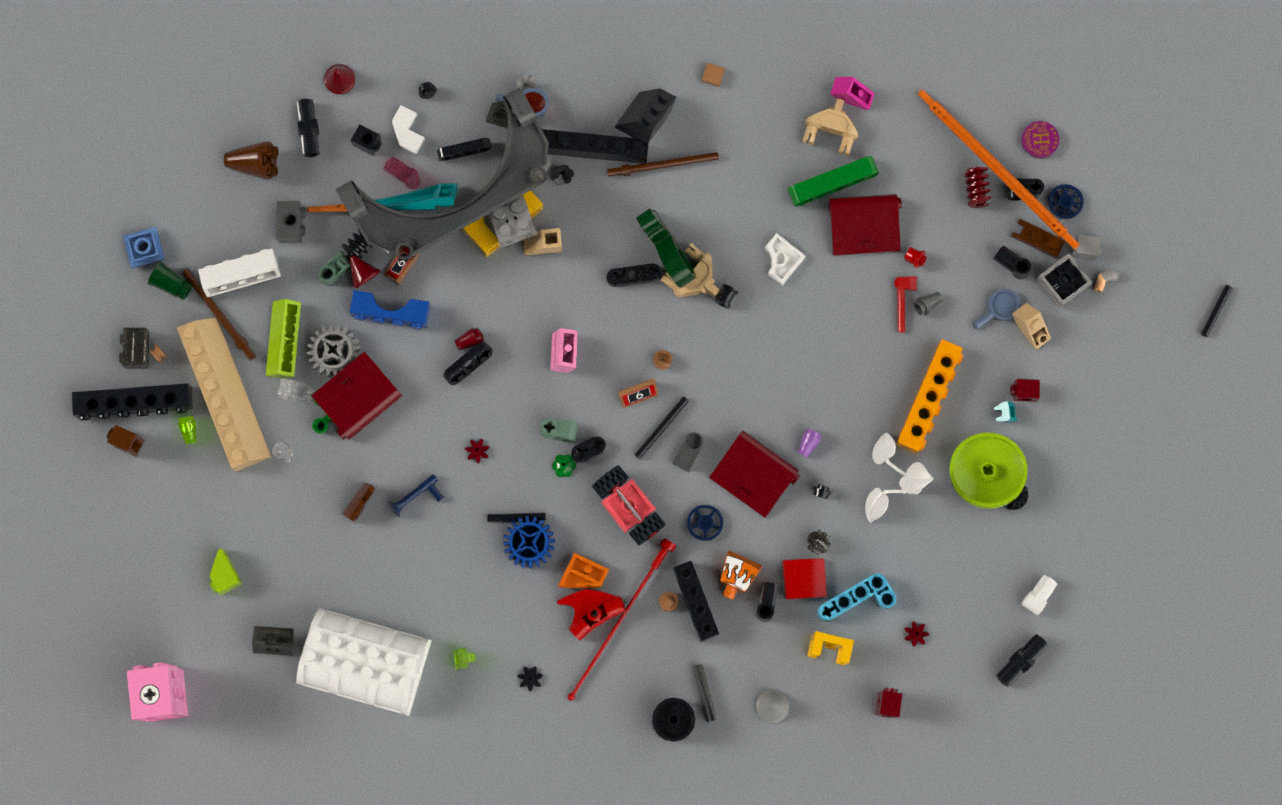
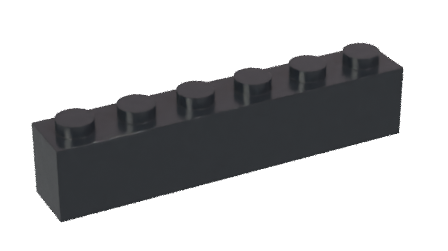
M542 129L549 142V155L647 163L649 144L645 145L634 138Z

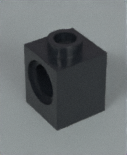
M360 124L351 138V143L354 147L372 156L375 151H379L382 145L380 134ZM366 138H372V142H371V143H369V144H364V143H363L364 139H366Z

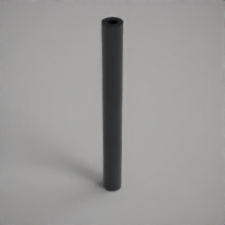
M683 396L634 454L638 459L644 456L689 402L687 398Z

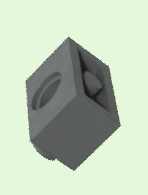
M277 201L276 238L279 243L302 242V236H305V225H302V218H305L306 211L300 201ZM289 219H296L293 225H287Z

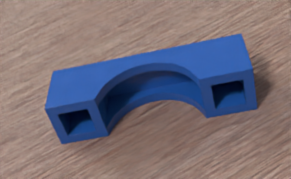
M353 290L350 314L355 320L365 321L366 318L372 319L373 322L384 324V321L392 322L394 326L402 327L403 324L411 325L410 327L413 329H422V327L427 328L431 305L429 301L410 299L401 309L388 311L377 305L373 293Z

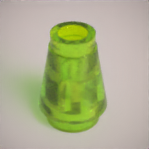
M193 415L178 418L179 423L177 425L185 445L196 443V420H194Z

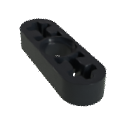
M480 138L442 147L437 150L439 161H448L489 151L492 149L489 138Z
M654 263L611 269L607 273V283L611 287H622L656 282L661 276V269ZM651 268L658 272L655 273V277H651V274H645V279H642L641 269H644V273H649ZM637 271L639 278L631 280L628 277L629 272ZM622 272H625L626 281L624 282L623 278H618L617 282H614L613 279H610L612 278L613 274H616L617 277L623 276Z
M479 342L445 370L444 379L450 385H457L491 357L493 353L492 348L486 342ZM469 360H472L471 363H470V365H468L467 367H465V364H466Z

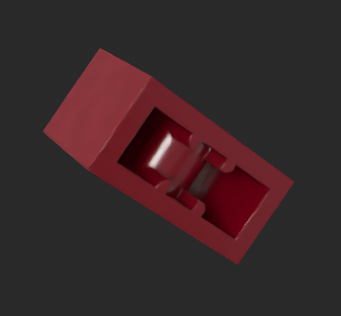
M883 688V691L878 692L875 716L899 718L902 693H897L898 689Z

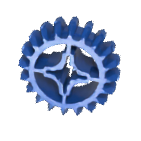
M526 516V522L524 523L521 518H518L520 524L517 526L513 521L511 524L514 529L512 530L509 527L506 529L511 534H504L503 536L509 540L508 542H503V546H509L504 552L505 554L512 553L508 557L509 560L516 558L514 565H518L522 561L521 568H525L526 563H529V569H532L533 562L536 563L537 567H540L539 560L541 559L543 563H546L547 561L544 556L546 555L551 558L552 554L548 550L555 549L554 546L549 545V543H555V539H549L554 533L553 531L546 532L550 528L549 525L542 527L544 520L537 524V517H534L533 521L530 522L529 516ZM533 527L539 531L529 535L522 529ZM518 533L522 539V542L518 546V548L514 550L513 540L515 535ZM523 535H524L526 538H529V539L532 538V539H534V540L532 541V543H533V546H534V548H535L536 550H534L532 546H531V547H529V545H528V547L524 546V545L526 544V542H525V538L523 537ZM544 535L545 546L541 552L536 543ZM526 550H530L536 556L532 558H525L520 556L519 554L523 553Z

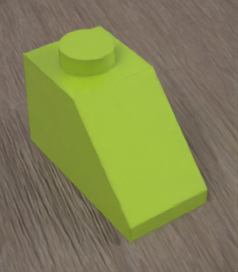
M220 548L217 551L209 576L211 579L209 584L214 593L218 592V594L223 595L242 585V582L226 551Z

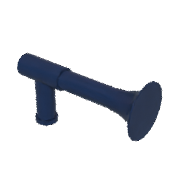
M432 474L401 500L395 503H387L400 518V511L403 507L427 489L432 493L437 502H440L444 496L434 486L438 479Z

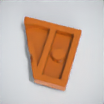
M574 552L558 587L601 588L609 569Z

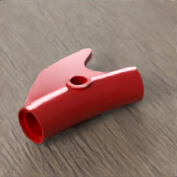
M589 589L572 593L557 601L558 605H568L574 608V618L568 629L580 641L604 622L626 612L620 595L615 596Z

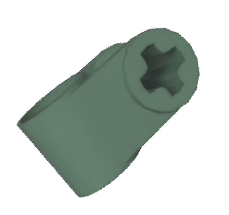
M343 251L337 252L327 263L320 267L318 274L322 284L331 286L351 271L350 261L344 256L345 253ZM326 272L333 273L329 279L323 278V275Z
M549 418L542 422L540 431L544 438L574 443L576 442L578 422ZM548 425H551L552 430L548 433L546 428Z

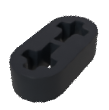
M598 436L590 438L573 447L571 458L576 463L586 462L602 454L606 443L603 438ZM595 441L602 444L600 450H597V448L590 450L589 448L593 447ZM579 449L580 452L587 450V452L583 454V458L580 459L579 456L575 457L577 453L576 450Z

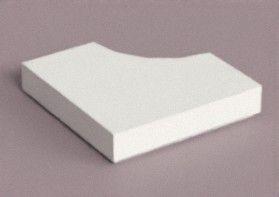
M777 233L764 248L771 258V268L767 275L781 286L806 258L802 252Z

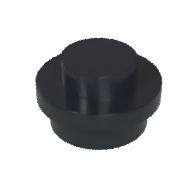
M431 82L421 84L418 88L420 98H432L437 91L436 86Z
M818 484V487L813 486V495L828 499V496L832 494L831 491H828V486Z

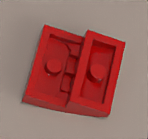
M824 558L783 560L785 599L827 597Z

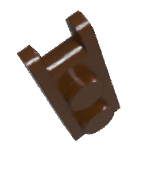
M1022 219L1018 220L1017 224L1023 226L1020 234L1012 232V238L1055 259L1058 257L1065 240Z

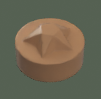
M665 350L657 351L653 357L654 366L661 370L668 369L672 364V355Z
M665 592L660 596L659 605L664 611L671 612L678 606V597L673 592Z

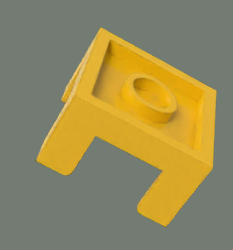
M818 631L812 633L807 657L816 658L820 656L824 644L825 648L836 650V648H839L836 664L844 666L849 664L854 640Z

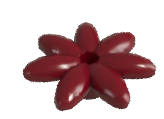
M471 439L472 447L465 448L467 452H471L468 460L475 457L476 462L480 463L481 457L488 458L485 451L489 450L490 447L483 446V439H480L478 443Z
M913 621L912 629L904 628L909 633L904 640H912L913 647L916 646L918 641L924 645L923 637L929 636L928 632L923 631L925 624L917 627V624Z

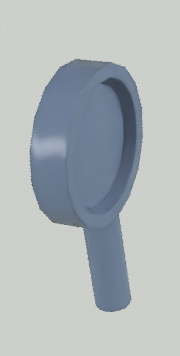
M1009 289L995 291L988 301L989 312L973 323L974 328L978 330L993 318L999 321L1014 319L1012 313L1021 307L1020 298L1014 291Z

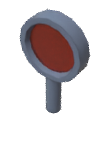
M538 88L523 90L537 119L544 116L549 108V99L546 93ZM497 94L496 101L504 102V95Z

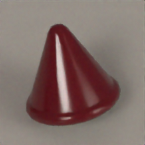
M343 64L331 66L324 76V83L327 89L338 95L351 91L356 81L352 69Z
M356 256L350 257L354 289L362 286L381 272L380 269L375 268Z

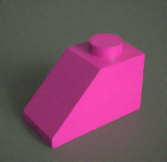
M836 77L830 94L835 98L845 100L844 103L869 110L875 93L854 77Z

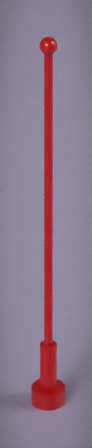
M663 538L660 545L662 548L651 564L652 568L625 608L626 612L622 613L572 693L568 694V700L573 701L575 699L576 692L654 570L659 568L669 551L673 553L677 547L666 538Z

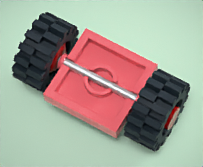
M618 465L600 477L592 487L601 499L608 496L601 504L624 533L638 524V526L630 531L629 535L640 546L658 533L666 524L657 512L650 515L656 508L633 479L619 487L629 477Z

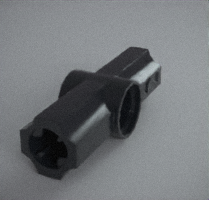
M301 99L297 101L299 121H297L298 132L302 141L303 156L312 158L320 155L318 142L319 127L315 118L313 99Z
M1035 634L1023 648L1018 649L1010 657V661L998 672L996 677L1008 688L1022 673L1024 674L1033 666L1035 660L1049 645L1042 637Z

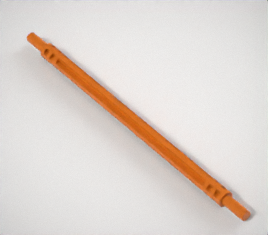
M923 89L918 93L930 106L929 109L1059 238L1062 237L1074 250L1080 246L1067 232L1068 229L938 101H934Z

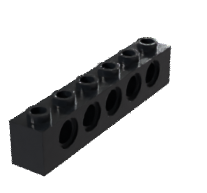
M185 383L72 392L73 416L79 418L80 421L91 420V417L110 419V416L118 415L119 418L130 417L129 414L148 416L152 412H156L157 415L168 414V411L187 413V410L193 409L192 386ZM174 395L176 397L174 403L168 404L167 399ZM151 397H156L155 404L149 406L148 400ZM136 398V405L129 407V401ZM117 400V406L110 409L111 401ZM97 401L98 407L95 410H91V404Z

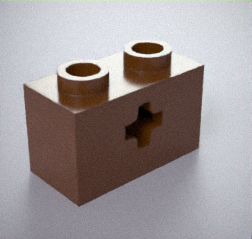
M118 425L111 428L107 435V443L134 457H137L145 441L137 434Z

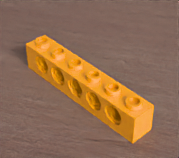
M944 339L939 342L897 439L896 446L914 454H917L919 450L923 451L927 440H924L927 433H931L934 423H932L933 417L938 416L942 406L939 403L948 394L949 389L946 388L948 382H952L956 375L954 368L956 364L960 365L964 355L961 354L962 347ZM941 360H948L950 367H944L941 364ZM934 377H941L943 383L936 384L934 382ZM932 393L935 396V401H928L926 394ZM919 411H926L928 418L922 419L919 416ZM914 427L918 428L921 432L920 436H914L911 429Z

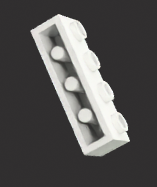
M263 249L258 253L246 254L237 259L225 260L222 263L207 265L204 268L198 269L202 288L207 297L281 277L273 249Z

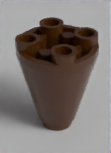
M270 141L231 150L224 155V165L231 170L262 179H271L273 176L278 175L276 158L279 155V150Z

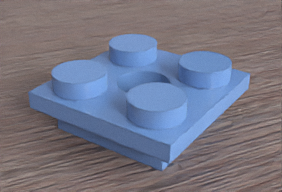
M157 227L123 236L132 269L165 260ZM148 243L147 250L139 251L140 244Z

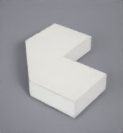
M400 105L392 120L401 148L417 155L425 141V137L410 130L418 114Z

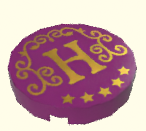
M1037 121L1026 127L1022 134L1021 143L1023 149L1030 156L1042 159L1049 157L1056 151L1059 145V134L1055 127L1048 122Z

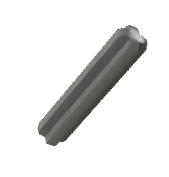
M702 664L694 665L693 672L706 721H715L717 717L704 667Z

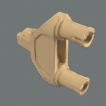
M837 98L835 108L830 107L808 117L805 122L807 128L802 142L807 144L808 137H810L808 145H813L817 131L822 130L841 136L842 142L838 153L842 155L844 148H846L844 156H849L853 141H856L858 138V132L847 114H845L846 111H842L845 100Z
M691 243L690 247L686 248L685 253L697 261V265L694 268L697 278L682 288H679L674 283L668 273L665 274L666 276H663L661 281L673 289V293L677 297H687L707 292L715 298L720 289L713 284L715 280L712 279V255L702 252Z

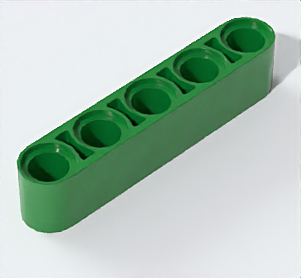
M867 156L792 185L788 188V192L794 206L798 207L877 176L879 171L873 157Z

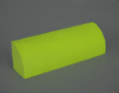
M281 299L272 303L266 376L294 377L301 302Z

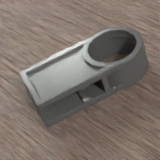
M691 432L686 436L673 461L674 465L687 472L690 471L703 447L704 440L702 435L697 432ZM695 435L700 438L701 446L699 448L692 449L687 445V439L690 436Z

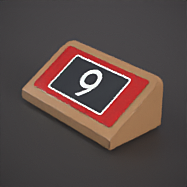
M403 245L399 254L406 256L409 253V248ZM420 253L406 260H402L396 255L383 276L400 285L420 256Z
M653 378L618 392L623 408L658 395L656 382Z

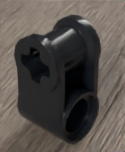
M1016 178L1036 199L1041 196L1044 190V183L1040 179ZM1007 186V199L1011 201L1021 200Z

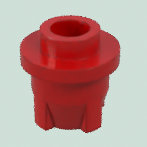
M909 247L904 258L905 261L918 268L925 264L927 256H925V251Z

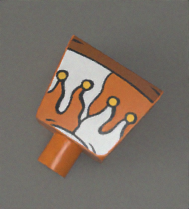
M728 551L720 578V583L726 585L722 596L733 600L737 591L745 593L762 568V565L732 551Z

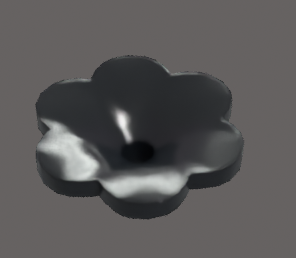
M567 165L556 166L553 168L550 178L557 185L568 184L574 176V171L569 169Z

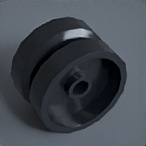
M673 697L665 699L657 705L653 711L651 721L654 731L660 738L665 741L676 742L690 735L694 729L696 719L694 710L689 703L683 699ZM676 716L677 722L674 724L670 722V717Z

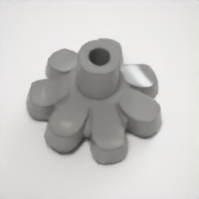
M523 75L515 80V89L520 87L523 91L527 88H537L538 83L534 82L535 77L533 75Z

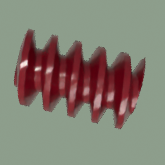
M972 167L967 169L965 177L968 178L965 181L966 185H968L966 191L969 193L967 194V199L970 200L967 204L971 208H982L990 205L986 201L991 200V197L985 195L991 192L990 189H985L986 186L990 185V182L984 181V179L989 178V175L983 174V172L988 171V167Z

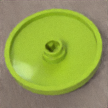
M979 433L965 439L955 449L949 467L951 484L956 493L970 505L983 509L1000 508L1014 501L1022 492L1028 474L1026 458L1019 446L1011 439L996 433Z

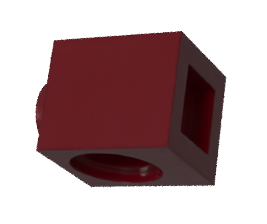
M1016 379L1010 387V395L1013 396V401H1038L1040 399V380Z

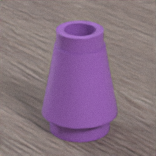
M810 428L806 432L804 431L798 453L808 458L809 454L812 453L821 441V434Z

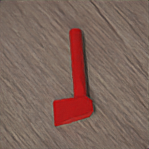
M917 276L897 277L894 280V286L897 288L899 333L905 332V290L917 291Z

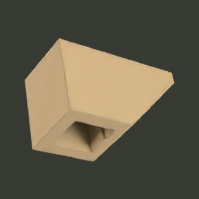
M560 228L539 230L537 235L523 240L525 256L562 252Z
M1026 303L1012 313L1017 327L1036 350L1051 339L1041 313L1037 309Z

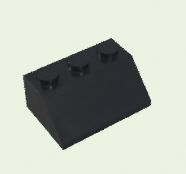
M661 88L639 92L614 128L648 145L671 113L677 97Z

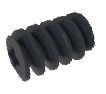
M358 228L357 230L360 235L353 233L354 240L348 238L349 246L342 244V248L350 257L356 256L362 259L361 252L367 254L366 247L373 248V246L367 244Z

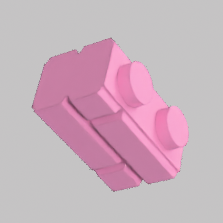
M560 328L552 333L551 371L569 373L576 368L575 358L577 357L578 331Z

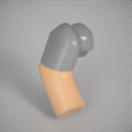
M1108 269L1100 273L1094 290L1103 292L1106 282L1110 280L1116 281L1119 278L1118 272L1115 269Z

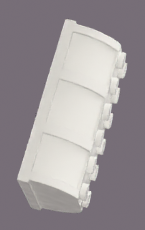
M319 608L311 623L299 661L296 684L410 716L432 640Z

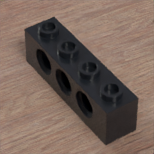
M692 560L673 567V572L699 641L702 642L718 636L719 631Z

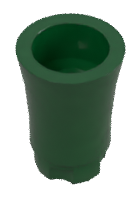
M163 262L157 264L147 283L182 300H185L193 286L192 283L171 270Z

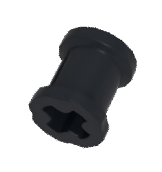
M723 284V290L720 296L715 299V302L726 309H730V303L734 295L738 294V291L729 285Z

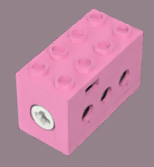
M161 662L154 663L153 667L145 665L133 666V670L127 671L132 720L153 722L188 717L184 669Z

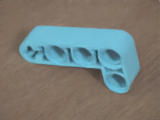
M876 573L822 604L817 610V616L821 621L828 622L873 596L880 608L889 609L895 605L897 598L886 578L882 574ZM873 578H878L881 581L880 588H875L872 585ZM856 588L864 590L865 595L863 598L856 596ZM883 595L891 597L890 605L882 602ZM843 597L848 600L846 608L839 605V598ZM833 606L835 607V610L829 613L830 617L827 615L823 616L824 607L826 610Z

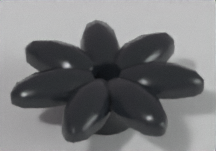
M536 666L531 671L524 667L525 674L517 675L518 678L523 680L520 687L527 685L530 692L533 689V685L541 686L537 680L542 678L543 675L536 674Z

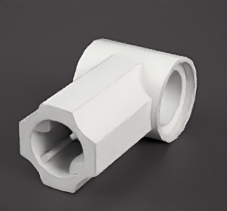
M1042 575L1034 589L1026 595L1021 605L1038 616L1058 584L1052 578Z

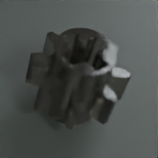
M818 530V532L813 531L807 538V542L810 544L807 548L817 555L827 552L831 544L828 541L830 536L821 530Z

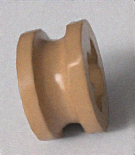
M155 344L154 349H149V352L161 363V359H166L167 356Z

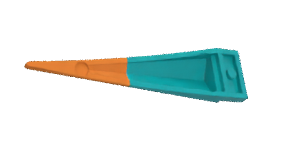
M439 183L412 192L375 199V201L396 211L438 210L439 206L450 207L454 205L458 193V183ZM344 204L307 207V212L347 211Z

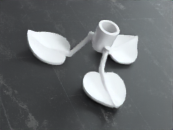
M884 433L876 442L872 458L876 464L881 465L886 462L903 475L899 482L901 489H888L882 492L880 488H875L871 491L865 504L866 517L870 523L880 518L887 510L889 503L887 493L917 495L921 492L922 488L933 480L926 467L920 462L913 463L905 473L889 461V458L895 454L896 446L893 437L888 433Z

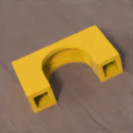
M531 190L521 195L524 196L531 218L543 210V203ZM484 217L462 228V231L486 257L500 246L498 238L485 224Z

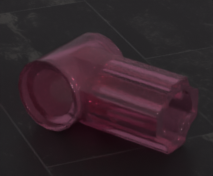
M394 156L385 163L383 169L404 183L407 188L416 189L419 187L421 179L414 168H410ZM409 176H416L413 181H407Z

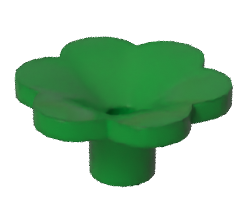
M557 455L552 463V469L555 470L558 477H570L572 471L576 468V463L572 461L570 455Z

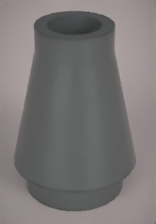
M939 292L919 297L914 302V308L919 315H927L939 303L943 302V297Z

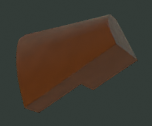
M364 482L342 515L355 523L376 489Z

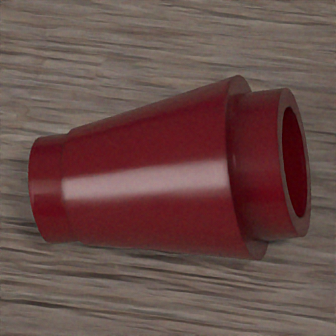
M472 327L455 340V344L460 351L483 342L484 337L478 327L475 329Z

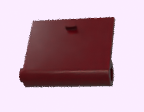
M897 194L829 198L828 208L829 216L831 217L833 256L901 251L899 209L902 208L901 197L898 198Z
M365 351L311 395L339 428L336 432L343 440L345 438L348 440L353 438L402 397L396 387Z
M742 430L709 478L766 518L789 484L794 485L800 475L797 474L799 472L797 468Z

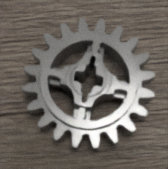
M331 324L328 331L324 326L322 327L323 333L315 331L317 338L310 337L313 344H307L308 348L312 349V351L307 352V355L313 356L309 359V362L315 363L313 365L314 370L320 368L319 373L321 375L326 371L327 377H330L331 373L335 376L344 369L354 358L359 356L355 352L361 350L359 346H355L359 341L358 339H353L355 336L353 332L348 334V328H344L341 331L340 325L334 330ZM332 337L342 338L340 341L338 340L334 342L328 340ZM323 344L325 348L324 353L319 358V348ZM348 344L349 352L345 359L343 356V350L345 349L344 347ZM329 346L335 349L339 356L331 353ZM330 361H337L340 364L327 365L326 363Z

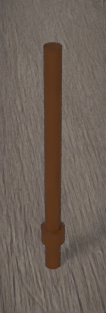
M718 152L631 166L625 164L618 168L607 169L608 177L622 174L623 176H628L635 172L719 160Z
M184 270L182 274L188 282L193 284L192 287L234 339L237 348L242 350L250 361L255 359L256 355L248 346L247 340L240 336L211 297L206 296L201 284L190 270Z

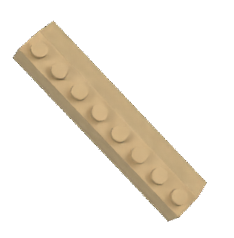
M218 319L195 320L177 327L231 469L236 472L271 458Z

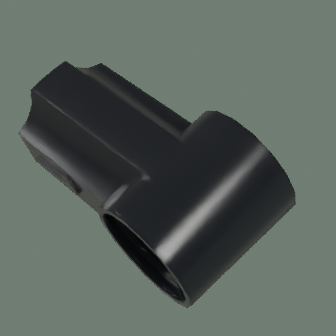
M1004 245L993 258L1012 272L1013 276L1017 279L1025 278L1031 269V263L1028 259L1019 257ZM1017 266H1024L1026 271L1020 272L1017 269Z
M762 582L756 610V617L761 622L770 621L774 615L779 585L775 583ZM768 608L770 615L768 617L762 616L760 609Z

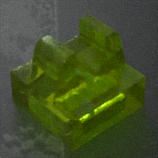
M466 648L454 650L456 670L468 668L469 662L476 661L475 653H466Z

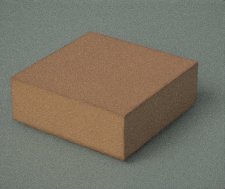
M707 63L702 82L720 87L725 68Z

